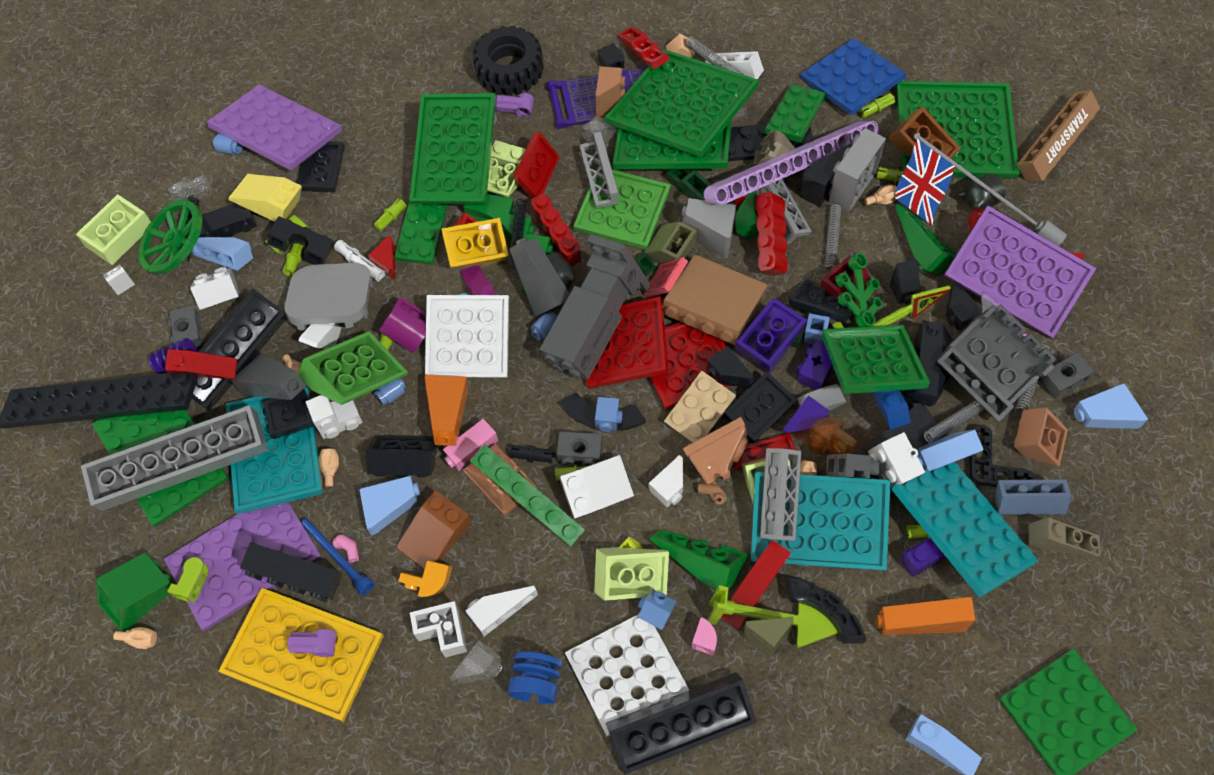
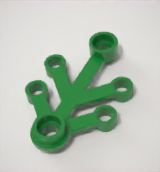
M858 252L852 255L848 261L849 267L854 270L856 287L844 272L835 278L837 285L840 287L845 286L850 292L840 294L838 302L842 306L847 305L854 313L858 327H872L875 324L874 314L878 309L882 308V301L878 297L870 299L868 309L866 302L873 292L879 289L880 283L876 278H872L866 282V289L864 290L862 269L867 266V258L863 253ZM852 296H853V297L856 299V301L858 302V306H857V305L855 304V302L852 300Z

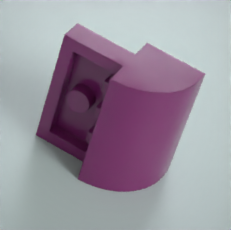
M400 296L379 331L414 353L426 336V312Z

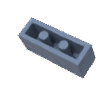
M998 480L995 503L998 514H1067L1072 496L1067 480Z

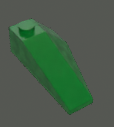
M897 204L895 206L914 258L920 263L918 265L919 268L925 273L931 272L936 275L947 271L957 253L949 245L945 246L937 240L939 236L926 228L925 223L912 211Z
M660 529L650 537L652 542L662 550L669 551V555L715 591L719 585L730 589L735 584L749 555L722 544L720 549L709 547L708 541L703 539L701 541L689 542L687 535Z

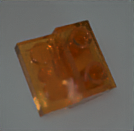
M825 417L812 425L806 444L810 451L822 456L828 451L831 452V455L852 454L857 440L842 430L843 420L835 417Z

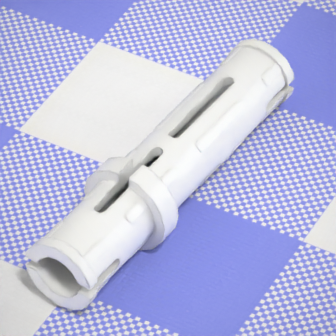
M338 240L334 245V250L342 254L349 263L365 265L370 270L371 277L377 282L385 276L384 270L377 267L370 260L362 256L359 250L350 247L343 240Z

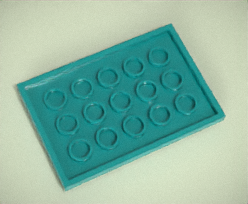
M306 386L304 389L307 393L308 400H310V388ZM252 397L226 403L227 413L249 405L257 412L269 450L231 464L234 511L237 515L323 494L315 426L273 439L270 434L263 402L273 398Z
M955 462L931 471L926 469L924 470L925 473L900 485L897 483L891 489L979 598L995 590L1038 562V559L1031 550L1027 548Z
M755 472L750 561L757 562L770 542L774 540L791 552L790 557L784 564L887 570L890 480L800 475L796 539L791 541L760 538L765 472ZM788 478L786 485L788 490L791 487L790 478ZM787 500V502L785 503V510L788 512L790 508V503ZM786 523L784 525L783 535L788 536V525Z

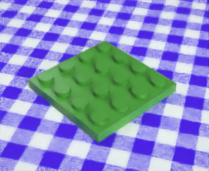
M612 170L618 190L619 204L596 208L591 188L589 187L573 229L576 232L592 234L646 250L651 242L671 190V184ZM598 177L594 181V184L600 187L604 183V180ZM602 192L598 196L599 201L609 199V196Z

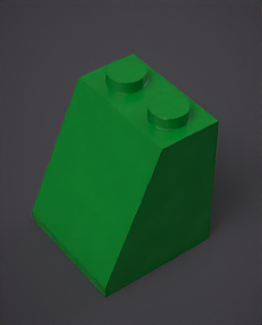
M143 553L96 579L97 604L119 631L126 632L169 595L167 591L172 581L167 573L163 574L154 558L150 559L146 553Z

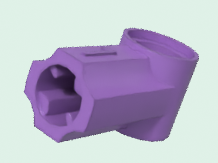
M522 93L519 97L498 95L496 109L500 112L516 113L519 117L521 115L530 117L535 99L528 93Z
M327 629L317 630L316 633L291 632L288 638L289 653L333 657L337 632Z

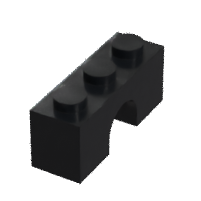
M278 216L268 233L267 244L284 252L292 244H301L306 248L304 261L313 265L325 264L332 250L334 240L313 232L307 227L293 223L290 219Z

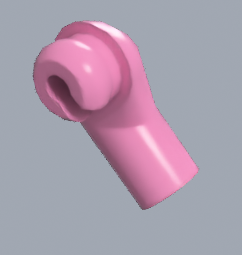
M338 535L333 539V546L335 548L346 550L349 563L359 561L357 544L354 540L346 535Z

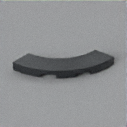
M578 393L560 402L562 409L576 422H580L591 429L599 430L595 427L596 407L583 400ZM635 404L619 409L623 413L622 423L617 424V430H629L646 423V419Z
M787 578L785 584L790 602L810 606L827 617L838 631L842 644L864 643L867 640L855 614L850 613L838 596L829 590L827 592L815 586L813 582Z

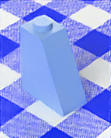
M1125 384L1081 400L1073 409L1077 421L1082 422L1084 427L1138 429L1148 420Z
M976 430L950 433L916 450L918 451L917 457L923 469L931 471L983 450Z
M411 476L359 489L369 533L371 535L378 533L418 503L417 495H420L417 482H413Z

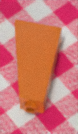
M425 375L435 445L456 446L468 395L467 377Z
M972 597L882 607L879 615L876 616L877 628L882 630V635L966 632L975 622Z

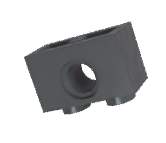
M194 305L169 311L170 319H168V325L173 333V336H170L171 344L176 345V342L189 338L194 343L196 349L202 348L204 341L200 315Z
M1076 353L1072 356L1066 355L1060 359L1058 364L1046 376L1040 377L1039 381L1052 397L1056 399L1088 381L1094 371L1080 354Z
M559 432L558 463L564 466H573L574 464L589 466L601 462L602 434ZM578 448H582L585 450L582 453L575 452V450Z

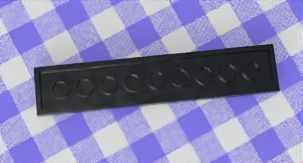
M184 372L164 373L10 390L0 414V428L188 410L198 374Z

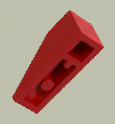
M168 349L165 370L168 373L198 374V377L235 379L237 358L186 350Z

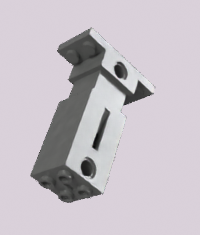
M592 234L587 239L593 252L586 264L590 271L581 288L574 286L539 349L545 355L544 359L552 363V367L559 372L565 370L577 379H580V377L589 379L622 318L619 310L627 295L634 296L636 291L640 289L647 291L651 286L625 245Z

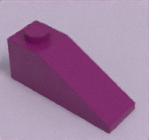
M472 266L460 271L471 295H496L480 266Z

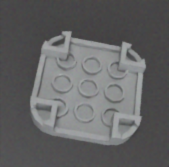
M360 263L319 264L305 266L297 270L291 278L285 302V313L288 322L297 326L298 330H306L307 324L345 323L346 328L354 327L353 323L362 318L366 319L369 314L367 305L370 287H373L370 270Z

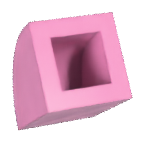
M701 617L692 642V649L713 656L717 644V635L711 623Z

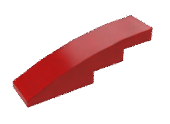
M631 26L617 35L636 57L653 69L670 60L667 53L659 50L657 43L649 40L647 34Z
M772 540L730 601H734L735 604L755 607L777 576L779 570L790 557L791 552ZM723 614L721 616L724 621L737 630L748 617L738 614Z

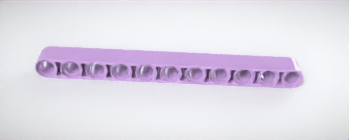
M874 121L853 123L708 186L704 191V198L711 204H726L811 166L813 162L848 144H852L857 134L860 135L865 128L878 134V125Z

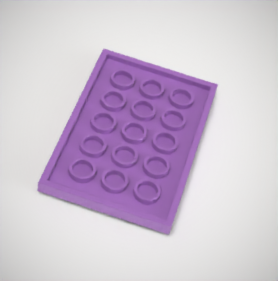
M260 84L207 121L208 127L291 171L342 132L340 124Z
M987 206L944 276L996 307L1002 304L1012 314L1011 316L1052 339L1096 268L992 207Z
M289 502L235 515L164 558L177 584L184 572V563L188 559L198 557L207 565L209 573L195 604L187 602L202 631H206L254 601L261 588L270 591L276 587L267 583V578L263 577L259 581L244 575L246 571L240 569L250 542L312 563L322 558Z

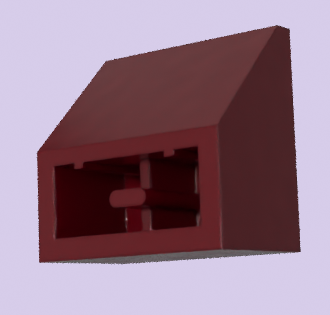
M851 255L822 278L820 287L826 289V293L830 296H839L844 292L850 293L845 286L840 287L836 283V276L843 272L849 276L850 281L856 287L854 270L848 265ZM863 268L862 276L865 290L866 282L871 278L866 268ZM877 290L873 292L870 298L877 292ZM852 296V300H853V301L855 302V304L858 306V302H857L856 299Z

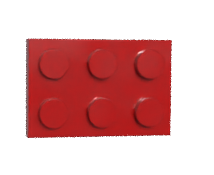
M534 132L513 176L531 198L544 193L560 158L540 132Z

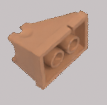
M741 417L683 448L685 454L692 461L706 484H716L715 479L719 476L723 477L724 480L729 478L733 463L738 462L747 444V429Z
M496 443L490 447L493 452L537 488L526 473ZM470 463L463 469L467 477L504 516L520 504L473 463Z

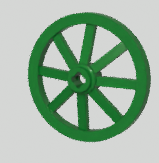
M185 199L176 200L165 206L154 216L145 229L139 245L138 258L142 268L155 275L165 274L175 269L187 258L193 250L202 229V213L197 205ZM182 209L177 228L173 213ZM189 210H190V211H191V214H192V218H191V220L187 223V225L185 226V223H186V220H187V216H188V212H189ZM167 218L170 229L166 233L158 231V227ZM153 235L163 239L162 244L149 249ZM163 251L151 264L149 256ZM170 254L169 260H168L167 262L161 264V263L166 259V257Z

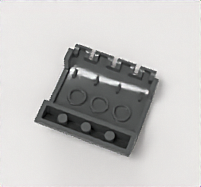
M1002 304L996 308L991 305L976 317L946 347L937 360L997 422L1014 407L1012 403L1039 377L1046 376L1054 368L1052 363L1056 360V357L1046 348L1041 351L1038 350L1042 344L1031 333H1028L1026 336L1023 335L1027 329L1015 317L1010 321L1007 320L1012 314Z

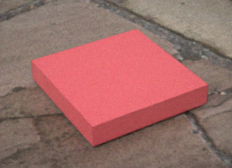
M681 257L661 264L649 282L651 284L650 288L644 291L643 295L647 298H652L669 293L688 261Z

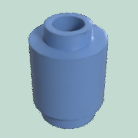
M220 133L213 139V146L217 152L235 155L240 154L243 149V145Z
M551 311L544 313L531 326L532 336L536 340L544 341L558 316Z
M399 378L378 388L374 394L384 406L403 395L406 386Z

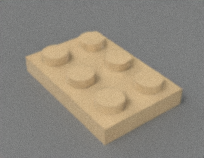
M701 371L664 422L694 443L708 435L736 395Z

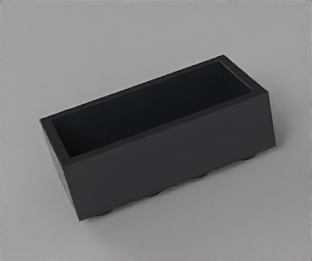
M252 542L249 543L240 569L246 571L244 575L261 581L264 577L267 578V583L283 588L284 584L289 585L288 590L302 595L306 591L310 592V597L326 602L327 598L333 600L342 576L336 570Z

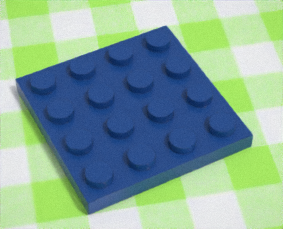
M855 38L800 74V78L815 90L825 92L827 99L850 115L865 107L906 77V72Z

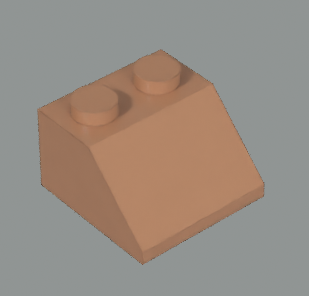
M600 66L596 89V120L603 119L624 96L625 89L622 88L625 87V76H622V68Z
M1047 407L1025 409L1019 420L1014 447L1025 457L1060 467L1068 429Z

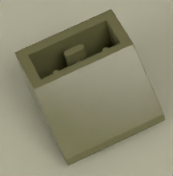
M682 222L663 224L645 250V253L650 259L660 264L681 257L686 259L697 242V229Z

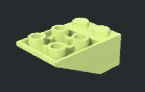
M495 140L491 149L488 180L489 192L509 197L520 184L513 176L526 149Z

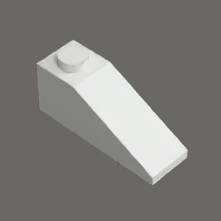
M758 51L716 53V55L720 56V58L722 57L724 61L729 62L735 69L737 68L739 72L741 71L746 76L758 79L764 71Z
M534 586L484 596L480 600L475 599L465 611L485 637L538 595L537 590Z

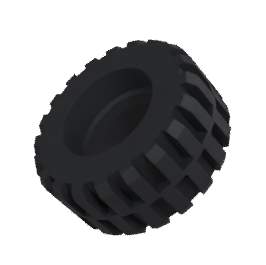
M500 26L499 29H491L489 33L486 32L482 35V39L477 41L473 49V61L477 79L484 88L487 87V90L492 93L496 91L497 95H502L503 93L507 96H512L513 93L519 95L522 94L523 90L529 91L532 88L531 85L535 86L539 82L538 79L542 77L544 65L541 45L534 34L529 31L526 32L524 28ZM507 56L521 58L520 61L511 65L495 63L497 60Z

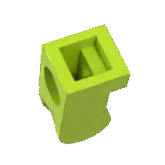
M192 557L184 563V572L177 585L171 583L167 592L174 598L195 604L209 573L207 565L198 557Z

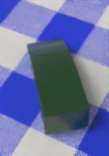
M671 169L667 172L666 180L685 196L691 199L705 200L704 191L712 184L696 170L691 171L690 169Z

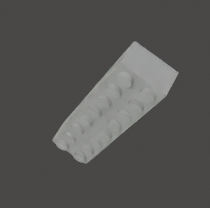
M249 405L81 465L91 506L104 511L269 450L258 414Z

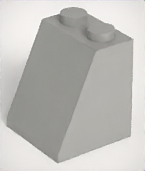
M689 198L687 206H683L682 223L697 229L698 244L728 259L736 205L711 204L705 200Z

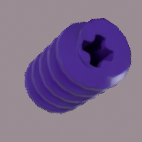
M185 338L183 341L176 342V345L171 344L169 347L156 351V353H151L149 363L157 374L168 373L165 370L168 349L197 352V349L189 338Z

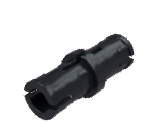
M511 445L510 458L524 459L530 463L539 461L552 464L554 450L535 448L536 446L523 447Z

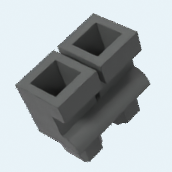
M827 455L826 476L870 478V475H879V461H870L871 456Z

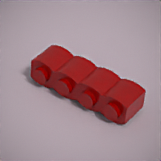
M772 192L759 194L756 199V209L758 212L757 229L759 231L757 245L760 251L758 257L759 269L761 272L772 276L786 274L788 269V260L785 255L787 240L784 236L786 221L783 217L785 214V201L782 197Z
M544 193L532 198L533 216L542 225L543 233L550 237L551 245H553L554 249L561 253L571 266L581 262L579 242L571 236L569 227L562 222L561 215L553 208L551 199Z

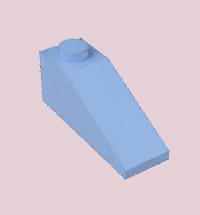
M199 237L192 250L193 255L237 271L253 259L249 242L234 237Z
M922 714L915 720L905 739L963 775H974L982 759L949 731Z

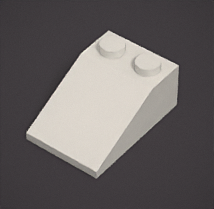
M620 455L559 476L573 518L589 514L634 496Z

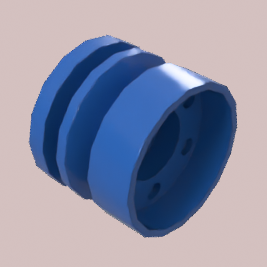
M539 652L515 653L514 662L518 664L512 665V670L521 676L510 678L507 691L508 696L517 700L538 704L556 703L558 685L549 680L560 679V672L558 671L562 669V661Z

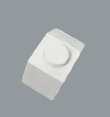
M335 323L311 324L300 336L299 341L316 348L328 349L336 345L342 327L336 326Z
M680 455L649 483V491L666 507H669L671 504L676 505L683 497L681 495L683 492V458Z

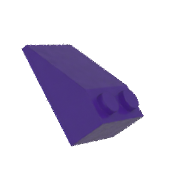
M773 297L737 340L736 353L763 372L767 371L770 374L781 361L807 322V319Z

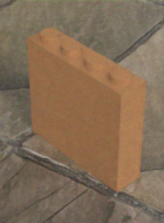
M695 254L664 299L663 312L664 315L670 318H674L736 345L737 340L742 336L761 305L768 285Z

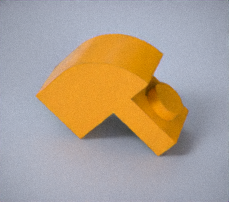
M427 561L423 577L401 573L399 582L405 583L404 587L412 590H417L420 587L418 593L420 597L433 596L440 593L447 586L453 566L435 561Z

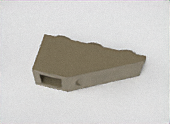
M1049 517L1029 524V545L1042 550L1100 557L1099 535Z

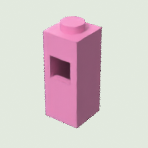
M482 419L458 437L456 446L448 445L443 449L446 456L444 461L451 469L455 467L459 472L470 463L471 458L484 444L490 448L498 442L496 432Z

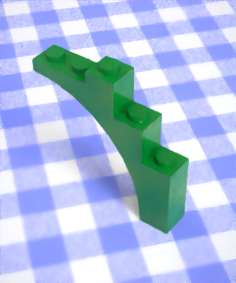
M487 194L486 204L464 205L465 213L474 219L485 221L500 218L503 233L511 241L515 212L513 198ZM525 217L523 238H527V240L536 239L546 256L553 253L554 247L551 245L550 237L534 235L535 226L532 224V218ZM521 281L522 294H526Z

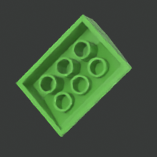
M370 331L304 358L299 371L300 378L311 390L340 405L408 374L406 369Z

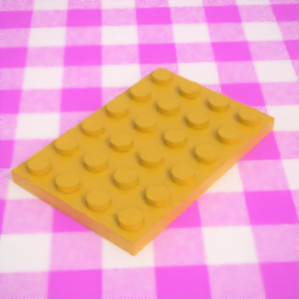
M261 588L218 672L344 722L384 635ZM320 629L337 632L333 657L289 653L288 638L291 632L316 633Z

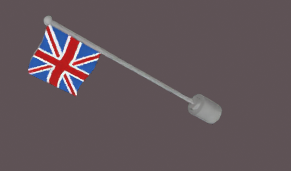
M920 133L914 135L916 142L911 159L898 182L895 198L930 225H933L936 210L949 187L954 168L956 167L1033 224L1036 234L1057 246L1064 241L1067 234L1050 221L1046 220L1045 222L1040 221L1037 223L922 138Z

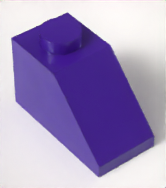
M808 395L783 431L790 433L816 429L819 425L823 427L830 418L827 415L830 410Z

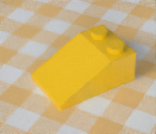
M500 218L441 229L450 268L488 265L506 261L509 257Z

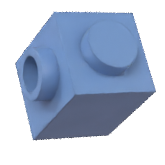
M809 313L804 343L815 344L816 340L824 343L821 335L823 329H828L830 317Z
M598 397L595 415L596 429L603 432L617 431V424L622 423L623 411H619V399Z
M652 589L648 596L643 595L638 605L641 608L638 618L662 630L677 601L667 597L662 592Z

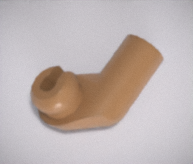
M698 483V494L709 495L717 505H722L726 502V494L719 485Z

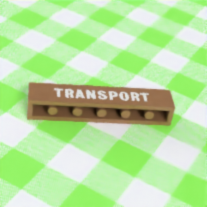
M1092 90L1075 92L1017 163L1025 181L1041 182L1046 179L1048 173L1056 166V163L1076 141L1079 134L1095 117L1100 106Z

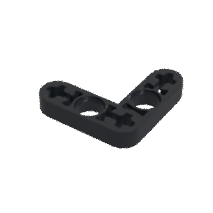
M978 425L973 429L976 430L977 434L979 431H982L983 435H985L981 445L983 447L982 451L986 454L987 458L981 460L975 454L970 455V479L977 485L997 487L998 473L1007 475L1008 480H1019L1023 476H1026L1027 480H1036V476L1030 470L992 465V431L985 425ZM980 465H984L982 467V474L986 476L983 479H980L979 475L976 474L980 469Z

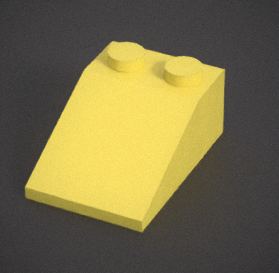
M247 174L230 195L229 200L275 222L278 216L287 219L300 199L302 186L284 177Z

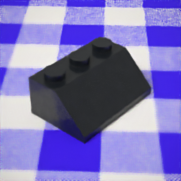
M375 435L366 449L367 474H374L376 477L416 475L421 478L432 475L435 468L437 445L434 443V436Z

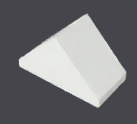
M121 265L103 275L117 295L135 285Z

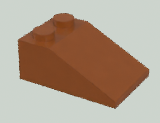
M923 106L910 113L888 137L900 152L910 158L916 142L914 139L916 133H920L922 138L949 158H952L960 149L957 143Z
M435 490L421 506L396 548L425 570L427 561L440 562L472 524L471 519L466 512Z

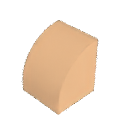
M679 34L666 45V50L690 58L695 55V51L686 45L688 38L682 34Z

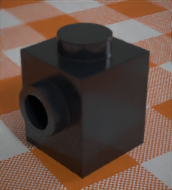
M614 43L598 50V61L602 67L625 68L624 54Z

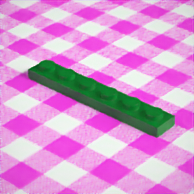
M485 444L471 458V463L570 547L585 531L583 527Z

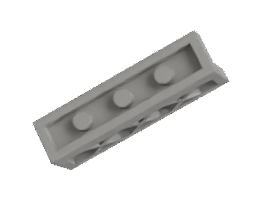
M601 132L594 133V142L580 144L579 146L596 208L619 204L618 190ZM596 149L593 156L585 153V150ZM593 162L600 165L597 171L590 168ZM597 177L604 180L601 187L594 184ZM602 192L608 195L609 199L599 201L598 196Z
M782 179L755 190L758 195L772 192L780 196L778 192L783 194L785 201V214L783 217L786 221L784 236L786 237L787 245L792 243L798 236L809 235L812 232ZM796 223L801 226V230L798 229Z
M766 448L760 538L791 541L796 539L801 451ZM788 455H793L791 467L788 464ZM788 478H790L791 480V487L789 488V490L786 486ZM787 500L790 503V508L788 512L785 510V503L787 502ZM786 523L788 525V536L783 535L784 525Z

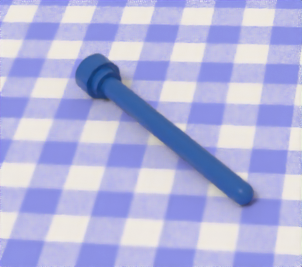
M304 518L301 520L304 529L354 581L355 590L361 596L366 595L375 586V583L368 576L360 575L308 519Z

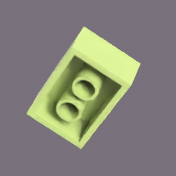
M117 195L76 235L86 248L113 265L143 236L145 229L151 221L144 211Z

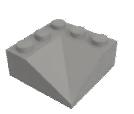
M866 128L860 135L857 134L852 143L853 146L846 149L843 160L841 162L838 161L833 169L835 174L830 182L832 186L828 192L830 196L828 203L832 205L838 204L842 210L850 212L877 172L886 138Z

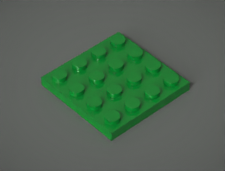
M904 325L823 329L821 336L844 394L927 389L929 387L930 381Z
M1072 649L999 698V701L1054 775H1074L1138 730L1075 649Z

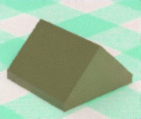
M793 617L746 621L743 635L746 640L768 657H771L789 634L794 620Z

